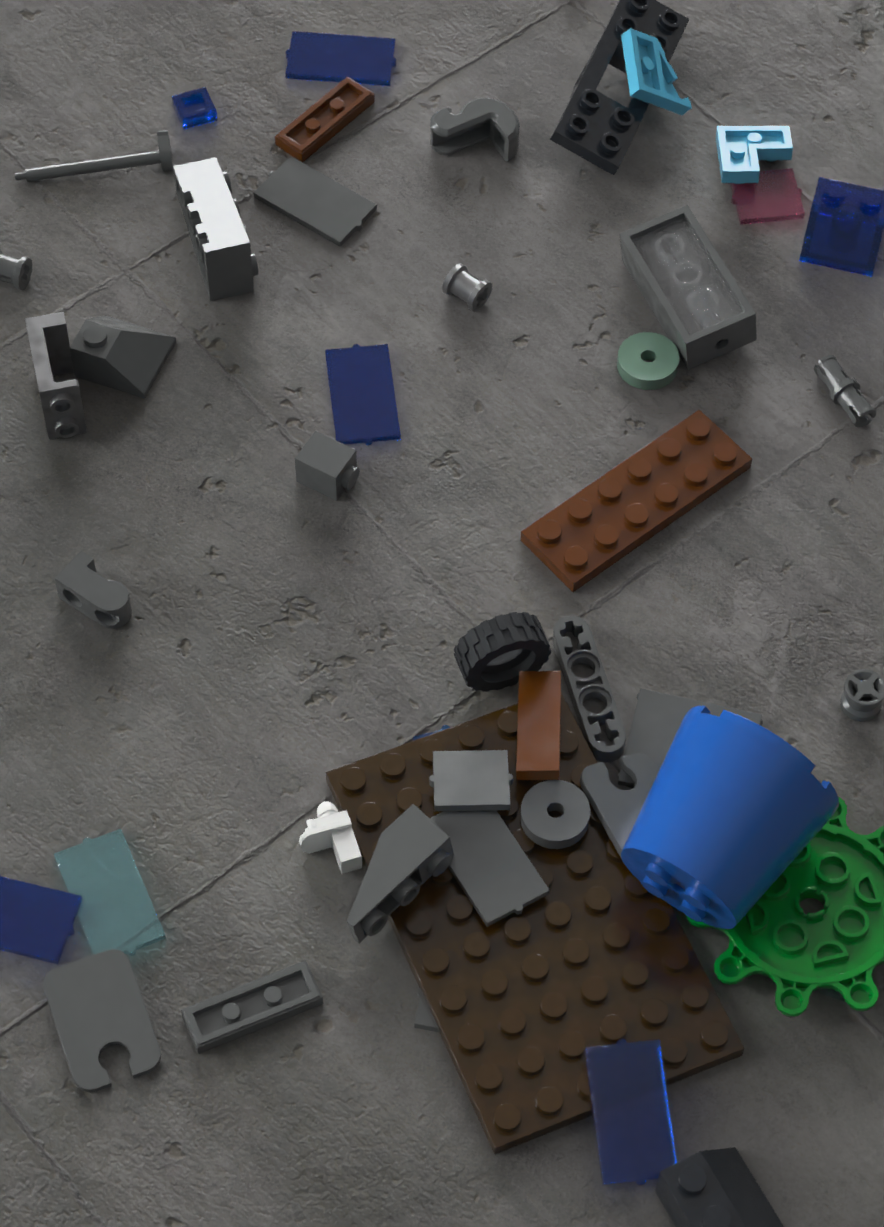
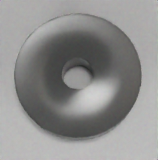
M563 780L540 782L529 789L522 800L521 826L528 838L539 846L549 849L570 847L581 840L588 829L590 820L589 801L582 790L572 783ZM559 811L562 816L553 818L548 813Z

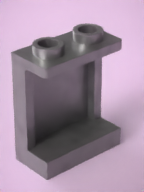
M64 312L25 318L48 439L69 438L76 434L87 432L78 380L53 381V376L74 372Z

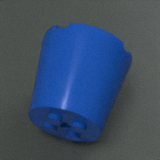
M696 706L686 713L621 851V858L629 871L651 894L661 898L697 922H703L717 928L732 929L831 819L839 806V798L830 782L823 781L820 783L811 773L816 765L773 732L730 711L723 710L718 717L709 714L710 710L706 706Z

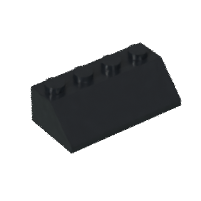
M736 1147L699 1151L659 1172L655 1192L676 1227H784Z

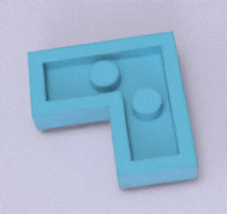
M717 126L716 145L722 183H759L760 169L758 160L777 161L792 159L793 146L789 126Z

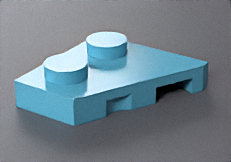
M629 28L621 35L630 96L680 115L685 114L692 108L688 98L681 99L672 84L678 77L666 60L665 52L658 39Z

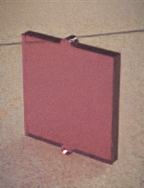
M792 168L760 171L759 183H730L733 193L731 203L736 205L741 225L804 219L805 213L800 198L802 189L797 187Z

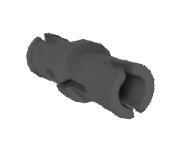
M827 355L820 359L818 363L823 369L819 365H815L814 372L830 390L832 401L835 404L839 403L843 407L855 427L859 428L869 424L872 421L871 418H875L876 411L859 391L860 385L856 379H851L846 374L834 355Z

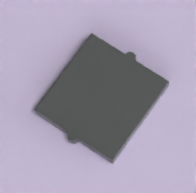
M507 750L433 751V775L429 777V785L434 787V811L510 810V786L513 784V775L509 774Z

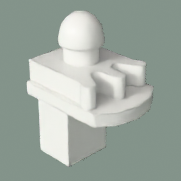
M329 801L322 802L317 808L318 818L306 821L308 827L305 828V832L299 839L301 849L310 854L333 847L341 874L361 869L362 856L347 810L338 812L333 803Z

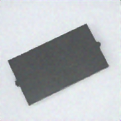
M292 156L275 172H269V178L254 192V198L339 247L356 230H362V224L377 210V204Z
M496 810L443 811L430 818L450 837L454 856L448 868L487 927L513 913L521 914L524 907L549 895V888Z

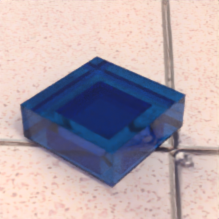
M206 87L171 96L172 105L183 130L218 121L217 111Z

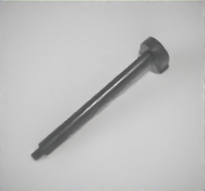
M168 130L157 131L159 151L25 169V172L15 173V180L26 179L29 182L160 163L163 171L173 170L172 148Z

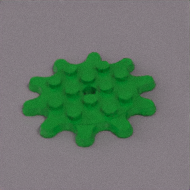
M838 797L839 806L831 819L734 928H717L703 922H697L686 916L687 920L694 927L699 929H717L727 934L729 938V947L715 960L714 973L716 977L726 985H735L751 975L761 974L771 978L775 982L777 989L775 1005L787 1017L794 1018L806 1011L812 992L818 989L827 988L839 992L847 1004L858 1012H865L871 1009L878 1001L879 993L873 982L872 972L875 967L884 964V825L869 835L854 833L846 824L847 805L840 797ZM814 898L822 903L824 910L816 913L808 912L806 915L799 903L804 899Z

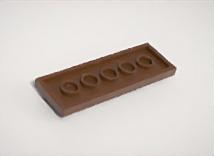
M698 410L522 530L521 541L572 592H575L750 469L752 458L703 412Z

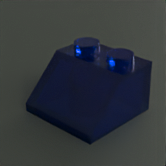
M819 177L799 261L873 277L884 231V190Z

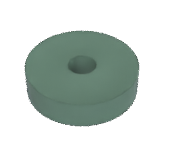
M641 332L631 335L620 345L617 369L621 378L629 385L642 390H656L667 386L676 377L679 365V352L675 344L667 337L653 332Z

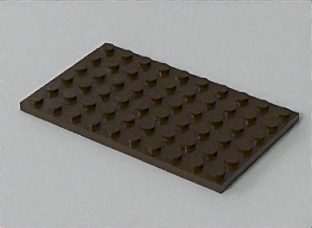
M561 693L560 780L572 783L582 790L579 782L580 775L587 766L596 764L597 761ZM518 703L326 772L327 784L340 812L345 810L348 812L362 861L367 870L381 833L412 804L417 806L429 818L443 812L434 811V787L429 785V777L433 775V751H508L509 774L513 775V784L510 786L511 807L510 810L496 811L549 888V895L524 907L521 914L513 913L487 927L447 867L443 873L438 876L432 875L421 885L418 895L412 902L406 906L400 905L388 916L417 984L421 988L439 1027L440 1035L494 1155L738 1058L744 1052V1047L671 905L648 892L625 866L591 804L588 829L582 839L570 847L549 849L539 846L530 840L523 831L520 821L522 800L529 789L546 780H517ZM559 811L548 813L553 818L562 816Z

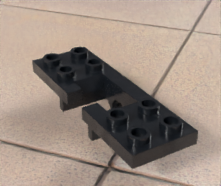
M619 0L599 42L574 85L570 100L550 140L614 175L620 167L650 104L632 97L627 107L596 90L608 64L627 74L621 35L629 28L657 38L669 63L689 19L657 0Z

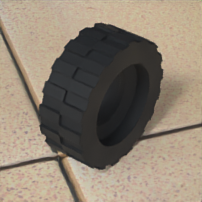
M511 612L485 620L480 625L467 631L468 633L458 640V645H455L454 657L466 685L475 691L489 692V690L496 691L517 684L519 682V671H539L543 664L549 660L552 650L539 619L535 615H529L528 612Z

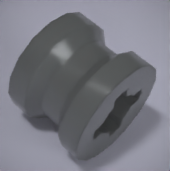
M860 669L848 675L840 698V706L843 713L850 719L859 722L870 721L877 717L884 700V679L878 673L866 669ZM863 697H869L866 701L861 700Z

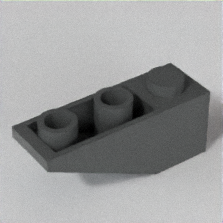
M414 804L380 835L347 920L352 936L358 943L368 935L374 936L380 932L386 925L388 916L400 905L406 906L412 902L418 895L420 886L432 875L438 876L443 873L452 861L454 851L450 837Z

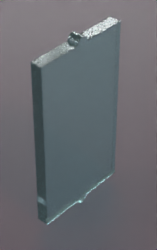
M121 829L92 840L86 837L83 839V843L54 853V858L93 954L109 949H117L133 956L136 954V950L166 939L164 930Z

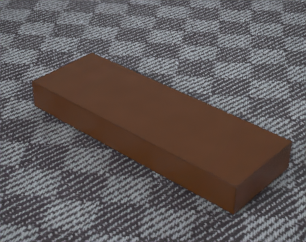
M347 76L275 136V145L303 163L375 102L374 93Z
M519 671L517 780H560L561 671Z

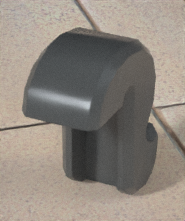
M489 97L478 98L466 103L457 115L452 114L450 108H443L435 112L430 119V145L434 151L440 154L449 155L488 138H491L495 148L506 162L517 154L520 132L519 120L515 112L502 101Z

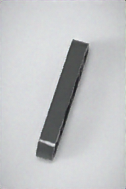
M563 617L554 626L553 647L581 732L597 761L613 762L623 754L626 733L591 629L587 622L580 617ZM566 632H572L574 637H578L577 651L572 652L573 646L570 638L565 636ZM577 664H587L593 668L594 674L588 678H579L573 674L571 669ZM590 698H597L605 703L606 708L600 713H591L584 708L583 703ZM605 724L607 738L609 741H613V746L606 747L604 741H600V726Z

